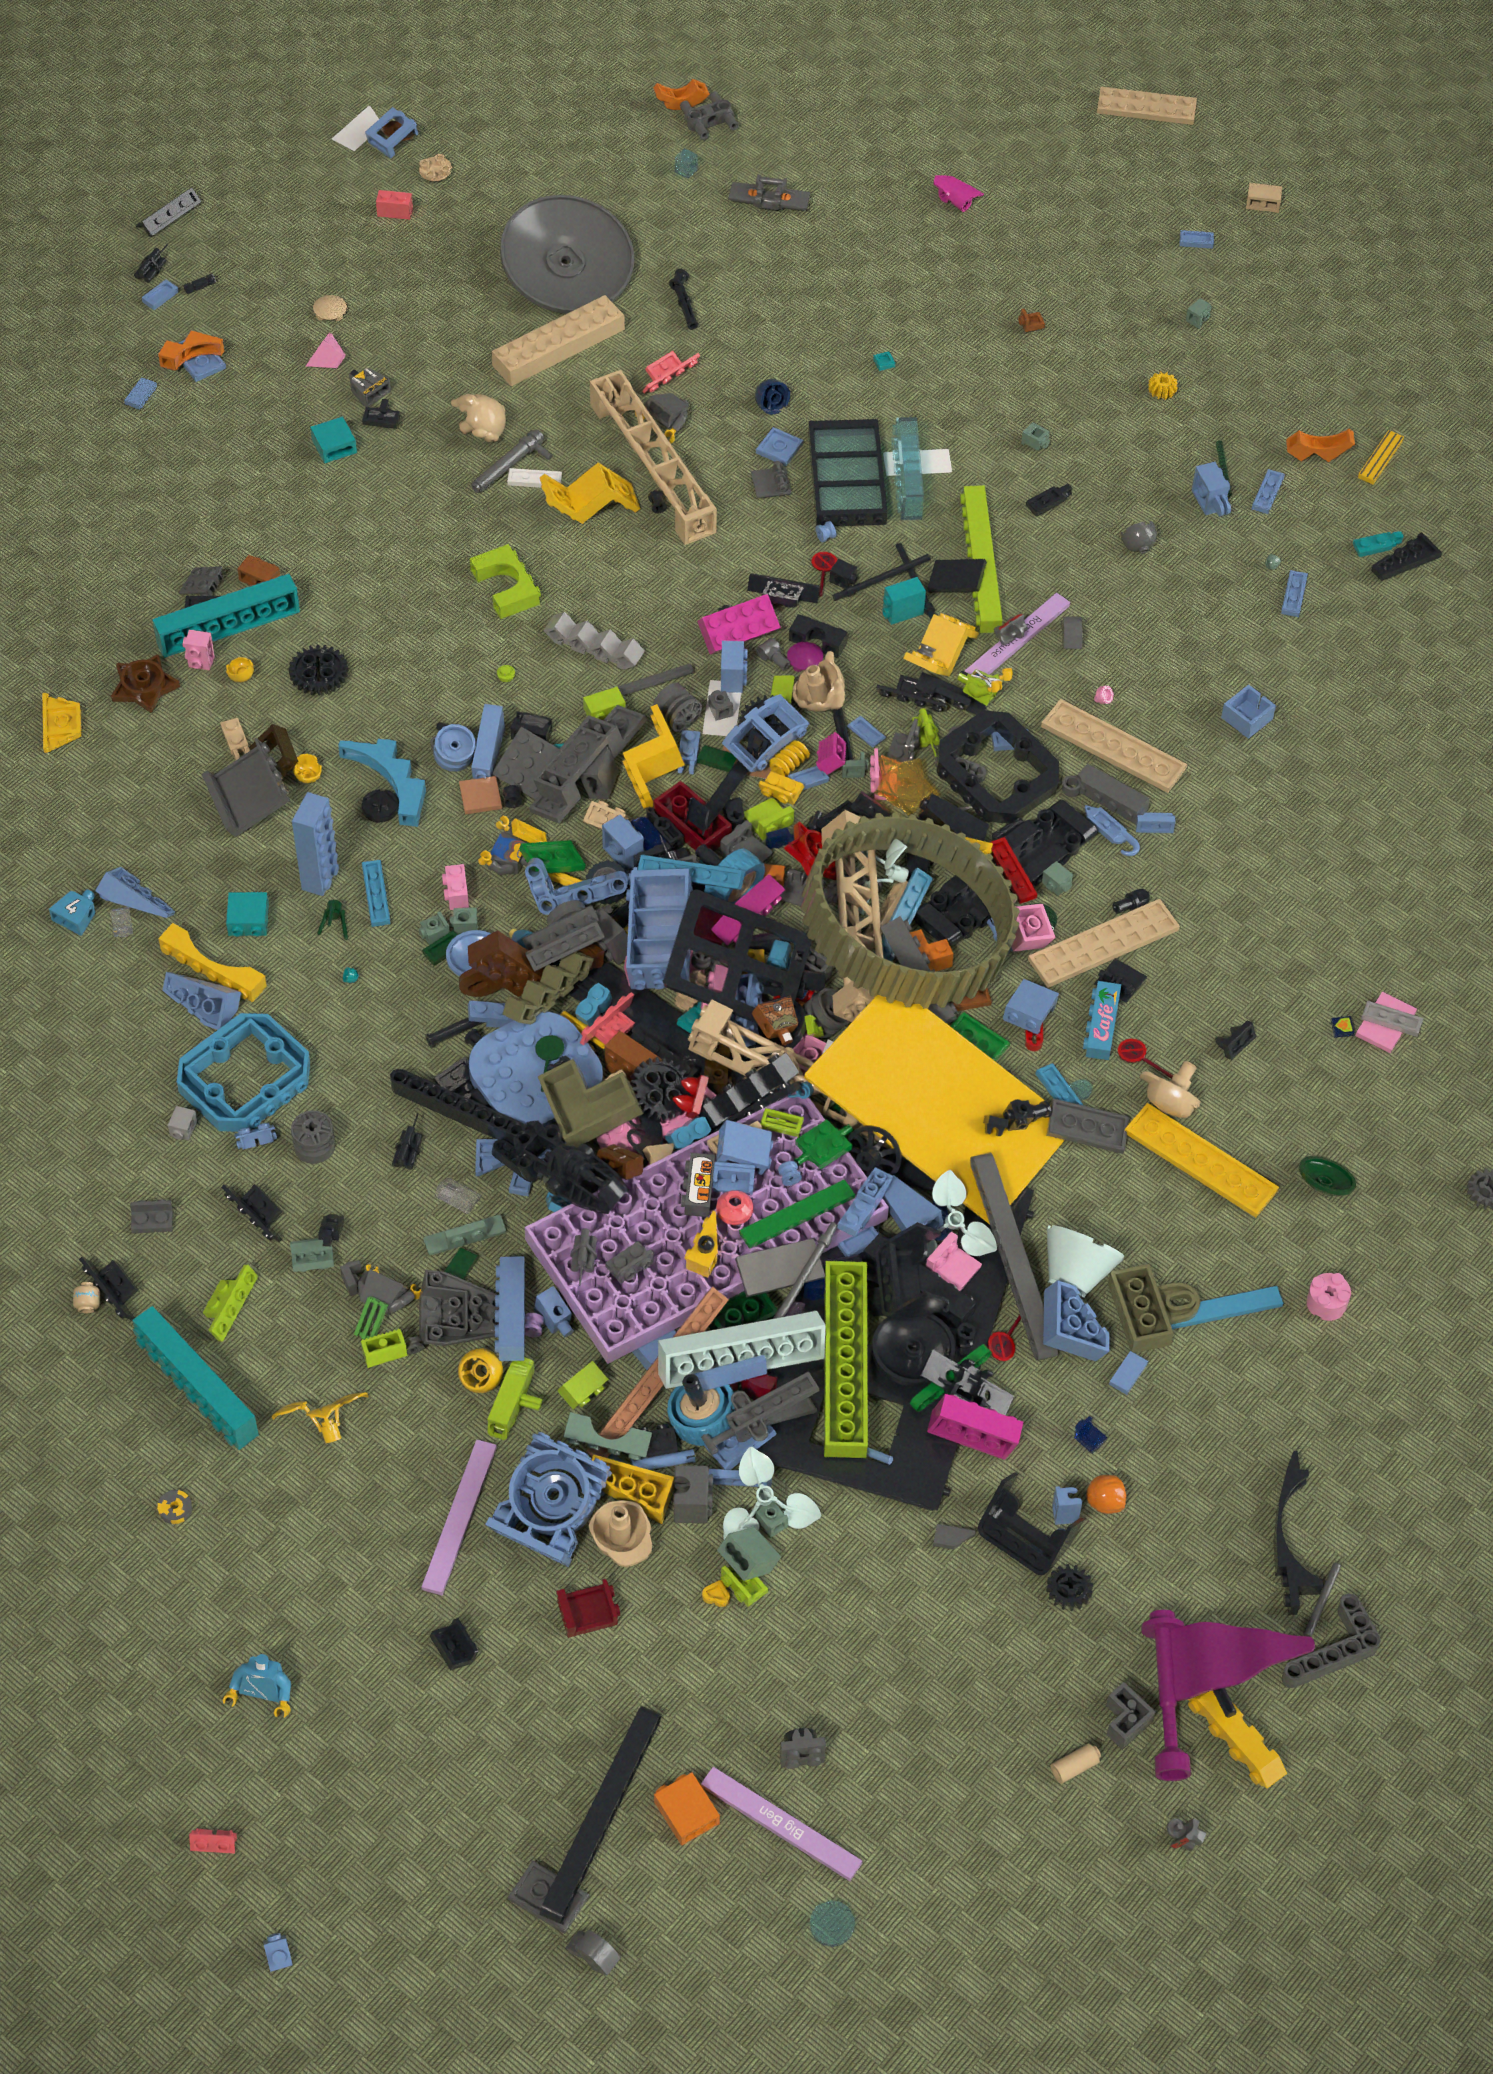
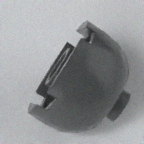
M1149 521L1150 524L1147 525L1145 522H1140L1127 527L1126 533L1121 532L1120 535L1125 547L1130 551L1139 552L1140 554L1150 551L1149 548L1155 544L1157 538L1154 522Z

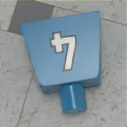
M88 889L82 895L70 891L49 909L51 920L82 936L95 915L94 903L92 902L95 898L94 893Z

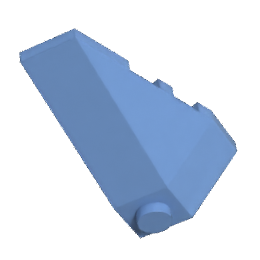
M122 867L106 872L95 890L106 901L165 918L175 913L163 900L153 897L151 895L152 891L148 887H141L139 885L140 880Z
M166 972L162 990L174 1001L186 1007L191 1015L198 1017L203 1025L216 1030L228 1023L237 1012L241 996L240 991L172 972Z

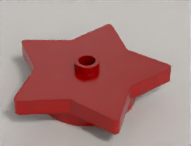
M799 821L794 825V841L787 844L784 849L801 863L807 876L811 871L819 849H822V833L816 830H808ZM835 861L828 868H825L823 877L836 880Z

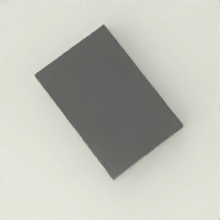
M532 1860L509 1894L508 1900L565 1934L589 1899V1894L580 1888L578 1889L561 1924L540 1916L542 1904L557 1875Z

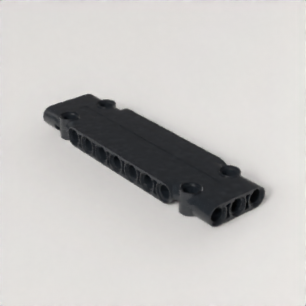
M1060 799L1048 809L1040 810L1034 821L1026 820L1005 836L1035 888L1042 883L1044 870L1056 861L1062 866L1065 865L1071 856L1077 855L1079 849L1097 835V829L1066 801ZM992 859V862L994 863V865L997 866L995 860ZM957 875L944 883L940 891L933 892L930 901L920 906L913 918L920 927L937 941L947 939L951 948L962 939L970 938L973 935V931L978 927L983 928L988 925V919L992 921L987 907L979 896Z

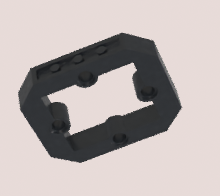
M983 710L939 741L936 768L938 776L945 780L951 789L957 792L963 801L969 804L976 814L987 822L1006 824L1013 822L1016 818H1022L1056 794L1059 783V761L1010 713ZM995 731L1014 748L1013 756L1015 759L1021 762L1028 761L1041 774L1031 782L1024 779L1016 781L1011 796L1001 803L979 784L977 776L969 774L955 760L963 753L968 756L977 755L981 741Z

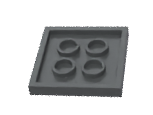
M521 727L492 774L509 785L520 787L522 793L536 800L540 794L533 779L556 754L559 748Z

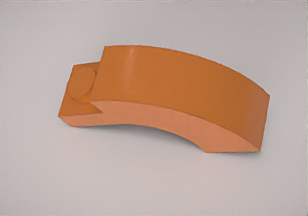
M692 79L686 86L678 89H671L658 83L653 87L656 97L664 102L666 108L672 110H681L680 104L683 101H688L691 107L696 106L710 95L705 83Z

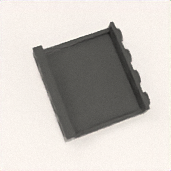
M257 738L254 739L257 747L215 775L211 774L208 770L202 774L225 829L234 837L290 801L288 796L289 790L281 781L283 779L281 773L275 768L277 764L269 754V746Z

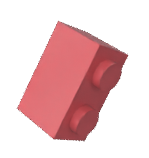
M379 190L376 199L377 216L410 220L413 210L412 193Z

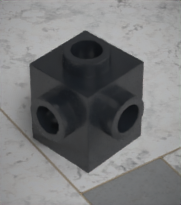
M1017 1099L1009 1103L1003 1112L1004 1119L1009 1120L1008 1131L1027 1129L1034 1118V1110L1031 1108L1029 1100L1021 1101Z

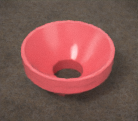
M731 1190L719 1197L716 1204V1212L723 1222L730 1225H740L751 1218L753 1203L746 1193L739 1190ZM732 1198H738L741 1204L733 1206L729 1201Z

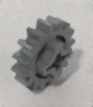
M1484 1168L1483 1173L1477 1170L1475 1175H1471L1468 1182L1467 1194L1472 1195L1471 1201H1477L1476 1206L1482 1204L1485 1210L1487 1206H1490L1493 1210V1169L1491 1172H1488Z

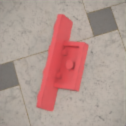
M671 351L647 366L645 370L653 382L643 389V393L645 394L648 391L650 393L654 392L661 383L665 385L671 381L672 376H679L685 371V368L694 367L698 363L697 360L700 354L697 353L681 363L674 351Z
M631 992L627 996H622L617 1005L610 1006L604 1016L597 1017L591 1027L587 1026L581 1033L582 1039L580 1044L585 1045L595 1036L606 1045L619 1031L625 1034L634 1027L635 1022L622 1012L631 1005L634 994Z

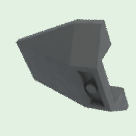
M425 1270L419 1297V1336L424 1344L440 1346L495 1337V1325H499V1322H495V1310H499V1307L495 1305V1295L497 1294L447 1272Z

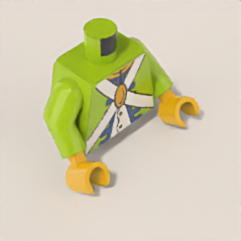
M1005 668L1002 670L1003 675L996 674L991 676L977 669L972 674L962 670L957 680L965 684L964 693L987 706L996 697L998 691L1002 690V680H1011L1013 672L1012 668Z

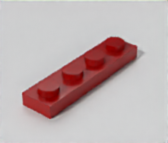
M1003 837L989 842L993 843L991 855L997 866L1004 869L1002 873L1004 878L1011 881L1012 885L1010 888L1013 894L1017 895L1019 904L1036 899L1037 892L1006 838Z

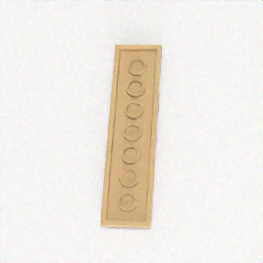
M1062 699L1058 701L1041 723L1042 728L1169 793L1187 769L1186 763Z

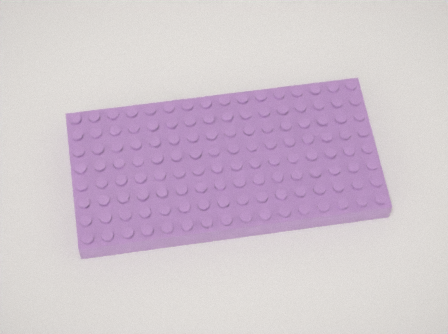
M787 1096L765 1107L804 1117L799 1137L825 1121L809 1097L802 1099L800 1097L789 1098ZM765 1108L737 1121V1123L747 1125L756 1121L761 1123ZM767 1116V1117H769V1118H773V1119H777V1120L779 1119V1118ZM786 1120V1122L793 1123V1124H798V1123H795V1122H791V1121H787V1120ZM719 1131L643 1168L642 1175L629 1180L622 1179L629 1191L616 1203L609 1214L586 1210L570 1204L526 1226L525 1240L607 1364L680 1327L711 1287H714L727 1299L743 1292L744 1287L735 1261L737 1256L813 1238L817 1247V1241L821 1234L826 1232L831 1222L838 1225V1222L857 1196V1192L867 1179L850 1153L847 1152L821 1170L814 1163L807 1160L798 1166L797 1169L801 1173L802 1179L794 1185L785 1186L781 1180L782 1176L778 1173V1167L785 1162L794 1161L795 1158L803 1153L795 1145V1139L798 1137L770 1131L772 1132L771 1140H773V1147L769 1154V1157L772 1159L770 1168L766 1169L762 1175H759L758 1168H755L753 1195L747 1194L753 1203L751 1218L743 1224L730 1225L723 1222L716 1212L718 1256L717 1263L709 1278L686 1269L685 1254L689 1248L692 1249L694 1246V1238L698 1232L701 1233L706 1217L684 1215L685 1207H681L682 1195H686L687 1191L683 1190L684 1177L688 1178V1172H685L686 1160H690L691 1153L714 1155L708 1147L707 1141L719 1135ZM727 1160L725 1163H737V1162H733V1161ZM844 1179L855 1194L854 1199L751 1249L748 1248L739 1234V1230ZM598 1190L592 1194L598 1198V1193L600 1191ZM711 1192L709 1217L713 1211H716L717 1201L725 1192ZM732 1198L729 1203L733 1206H738L741 1204V1201L738 1198ZM881 1199L863 1230L887 1220L889 1207L883 1199ZM586 1228L590 1230V1236L597 1237V1258L594 1260L593 1272L582 1271L581 1286H579L580 1269L577 1272L571 1271L572 1257L570 1254L574 1247L575 1236L581 1235V1230ZM837 1228L831 1238L832 1242L828 1248L824 1249L823 1253L852 1237V1235ZM639 1241L647 1251L651 1249L654 1252L653 1263L649 1268L637 1272L631 1280H626L620 1284L605 1267V1263Z

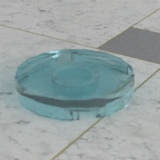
M826 1901V1903L818 1905L811 1914V1933L824 1946L835 1947L843 1945L854 1933L855 1919L849 1907L841 1902Z

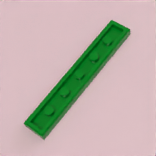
M844 1179L739 1230V1234L748 1248L751 1249L854 1199L855 1194Z

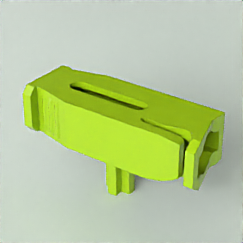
M524 1357V1361H512L487 1419V1433L490 1436L506 1440L521 1406L537 1411L541 1409L543 1399L527 1395L534 1375L533 1360ZM497 1429L503 1431V1433L499 1434L494 1432V1430Z

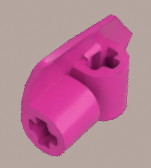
M935 175L934 185L939 188L938 194L940 199L945 203L951 201L962 212L970 208L973 198L983 196L984 194L953 176Z

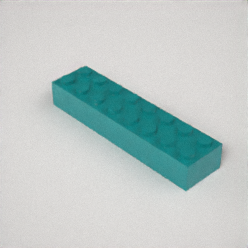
M286 574L152 619L156 643L163 657L166 658L186 651L183 647L184 637H187L189 630L211 633L213 642L300 612L298 592L290 574Z
M153 1306L132 1320L134 1325L133 1332L137 1337L135 1339L137 1345L149 1352L148 1356L154 1363L158 1362L161 1365L162 1372L167 1377L171 1376L174 1379L173 1383L180 1391L183 1389L186 1392V1397L192 1404L196 1403L202 1416L210 1418L217 1432L222 1431L225 1435V1440L230 1446L234 1445L240 1450L259 1436L255 1415Z

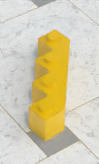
M1213 1691L1188 1699V1706L1191 1711L1206 1717L1210 1725L1208 1726L1210 1733L1214 1737H1219L1227 1742L1230 1748V1756L1235 1761L1238 1760L1247 1765L1250 1771L1249 1776L1253 1783L1269 1788L1287 1774L1279 1755L1274 1749L1271 1751L1267 1749L1263 1743L1264 1738L1253 1725L1251 1727L1247 1726L1242 1718L1244 1715L1234 1703L1233 1705L1237 1713L1235 1716L1227 1718Z

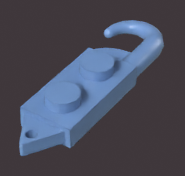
M1085 805L1084 809L1087 820L1112 844H1121L1127 841L1133 846L1132 851L1121 850L1120 852L1123 855L1134 856L1139 852V842L1126 831V828L1101 807L1094 808Z

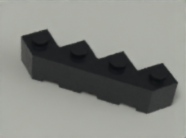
M776 1053L767 1059L769 1062L759 1069L752 1068L745 1073L746 1077L735 1084L730 1082L722 1088L723 1091L711 1099L709 1096L703 1099L698 1116L705 1117L710 1128H714L731 1115L740 1112L753 1101L762 1098L777 1086L786 1083L797 1075L799 1071L787 1053L780 1056Z

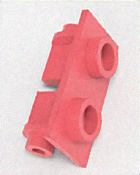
M196 1828V1830H192L189 1834L190 1851L235 1854L237 1833H233V1830H217L216 1835H213V1830Z

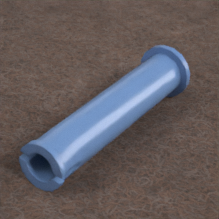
M693 1449L643 1458L640 1461L630 1459V1462L633 1466L653 1470L694 1463L695 1457H693Z

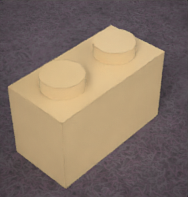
M1249 183L1246 209L1279 213L1282 187Z

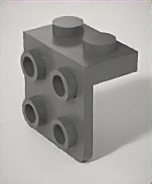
M748 820L737 825L732 833L724 836L721 840V856L724 858L741 848L749 850L762 863L772 856V850L752 836V823Z

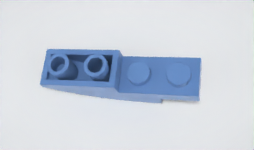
M469 1001L468 1003L469 1021L486 1022V1027H502L514 1021L502 1015L505 1003Z
M874 1168L857 1192L855 1200L838 1222L837 1228L856 1237L860 1229H864L873 1215L893 1176Z

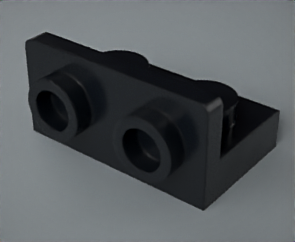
M669 1424L657 1425V1430L649 1431L648 1427L639 1428V1430L652 1433L646 1457L678 1452L674 1427L669 1428Z

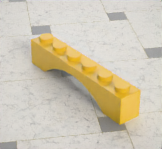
M174 923L158 938L160 949L164 954L173 956L181 964H187L195 972H201L213 982L216 981L222 984V986L240 991L242 999L254 1002L267 987L265 975L251 967L225 966L203 956L193 945L188 931Z

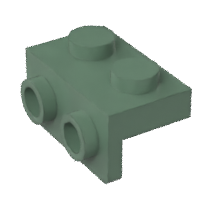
M318 1238L290 1242L293 1272H306L313 1269L334 1267L332 1244L331 1247L323 1246V1240H318Z

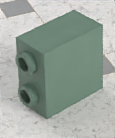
M755 1527L729 1533L717 1549L744 1581L769 1574L781 1558Z

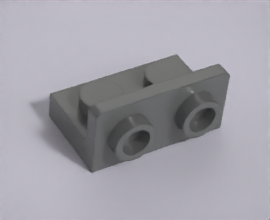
M140 1200L130 1203L132 1233L173 1232V1208L170 1200Z
M637 1241L607 1261L605 1267L621 1284L626 1280H631L640 1270L649 1268L653 1263L654 1252L651 1249L647 1251Z

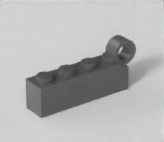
M1089 764L1077 776H1067L1063 780L1062 792L1066 796L1075 797L1083 794L1135 824L1137 815H1144L1148 811L1149 798ZM1068 785H1075L1076 787L1070 788Z

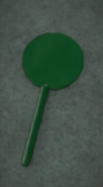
M544 1036L536 1043L535 1052L537 1056L545 1060L544 1073L547 1072L549 1061L558 1059L565 1050L562 1039L557 1036Z

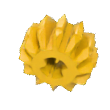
M1161 371L1159 374L1154 373L1149 380V393L1152 394V397H1158V400L1163 398L1166 401L1167 397L1172 398L1177 392V379L1174 378V375H1168V372L1165 374Z

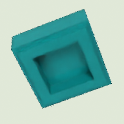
M889 351L873 355V360L879 371L895 367V361Z

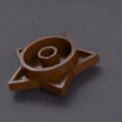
M159 654L147 660L141 659L131 663H116L120 682L113 691L111 699L112 702H135L152 713L159 698L179 688L180 682L163 671Z

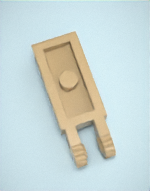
M235 718L220 723L231 755L233 754L236 761L240 758L239 752L244 751V754L250 751L239 719Z

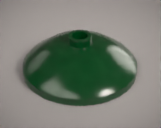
M1308 1156L1303 1158L1299 1164V1172L1304 1181L1319 1193L1329 1196H1345L1351 1194L1356 1188L1354 1176L1345 1167L1330 1159Z

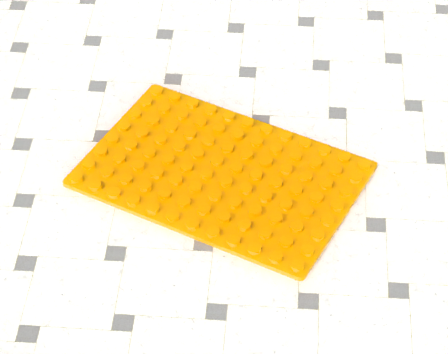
M877 995L804 1075L808 1082L864 1126H877L890 1133L897 1141L901 1155L935 1182L942 1174L952 1170L966 1189V1198L963 1204L988 1224L990 1223L971 1169L970 1157L989 1152L993 1154L1009 1204L1011 1205L1065 1141L1046 1136L1049 1117H1042L1035 1122H1031L1027 1129L1008 1131L1005 1128L1002 1136H996V1128L991 1129V1134H986L985 1123H983L985 1115L1004 1119L1003 1112L1013 1100H1029V1103L1033 1106L1045 1100L930 1010L923 1009L920 1004L912 1003L911 1007H905L901 1001L895 1000L893 1003H888L886 997ZM874 1132L879 1138H882V1134ZM887 1139L885 1142L892 1148H894L891 1142Z

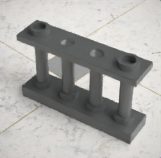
M592 905L522 938L528 950L525 954L534 971L604 938V934L598 924L600 920Z

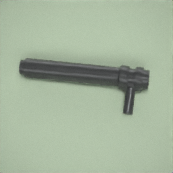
M538 429L531 430L526 436L522 437L516 446L472 482L471 488L476 493L484 491L509 468L534 450L547 460H550L552 454L541 446L544 440L541 431Z

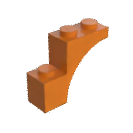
M190 331L183 344L167 340L158 354L160 367L176 371L181 364L196 356L207 354L222 356L224 353L223 339Z
M1350 429L1331 436H1313L1299 430L1286 439L1287 452L1301 462L1313 453L1330 462L1355 445L1354 432Z

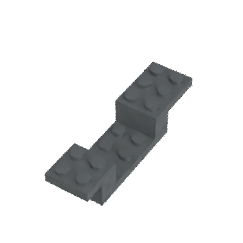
M616 705L604 720L588 715L533 779L540 795L530 805V812L560 823L581 798L575 784L576 780L605 746H608L612 757L615 759L647 721L646 716Z

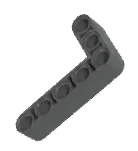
M1350 1593L1343 1595L1337 1609L1338 1615L1351 1637L1287 1663L1282 1674V1682L1285 1686L1296 1688L1376 1654L1381 1641L1380 1635L1356 1595ZM1344 1605H1350L1353 1609H1348ZM1354 1623H1360L1363 1627H1358ZM1365 1641H1370L1373 1643V1646L1367 1645ZM1346 1649H1351V1650H1353L1355 1653H1353V1654L1348 1653V1652L1346 1651ZM1327 1657H1333L1336 1661H1330ZM1307 1665H1314L1317 1669H1311ZM1293 1672L1297 1677H1292L1288 1673Z

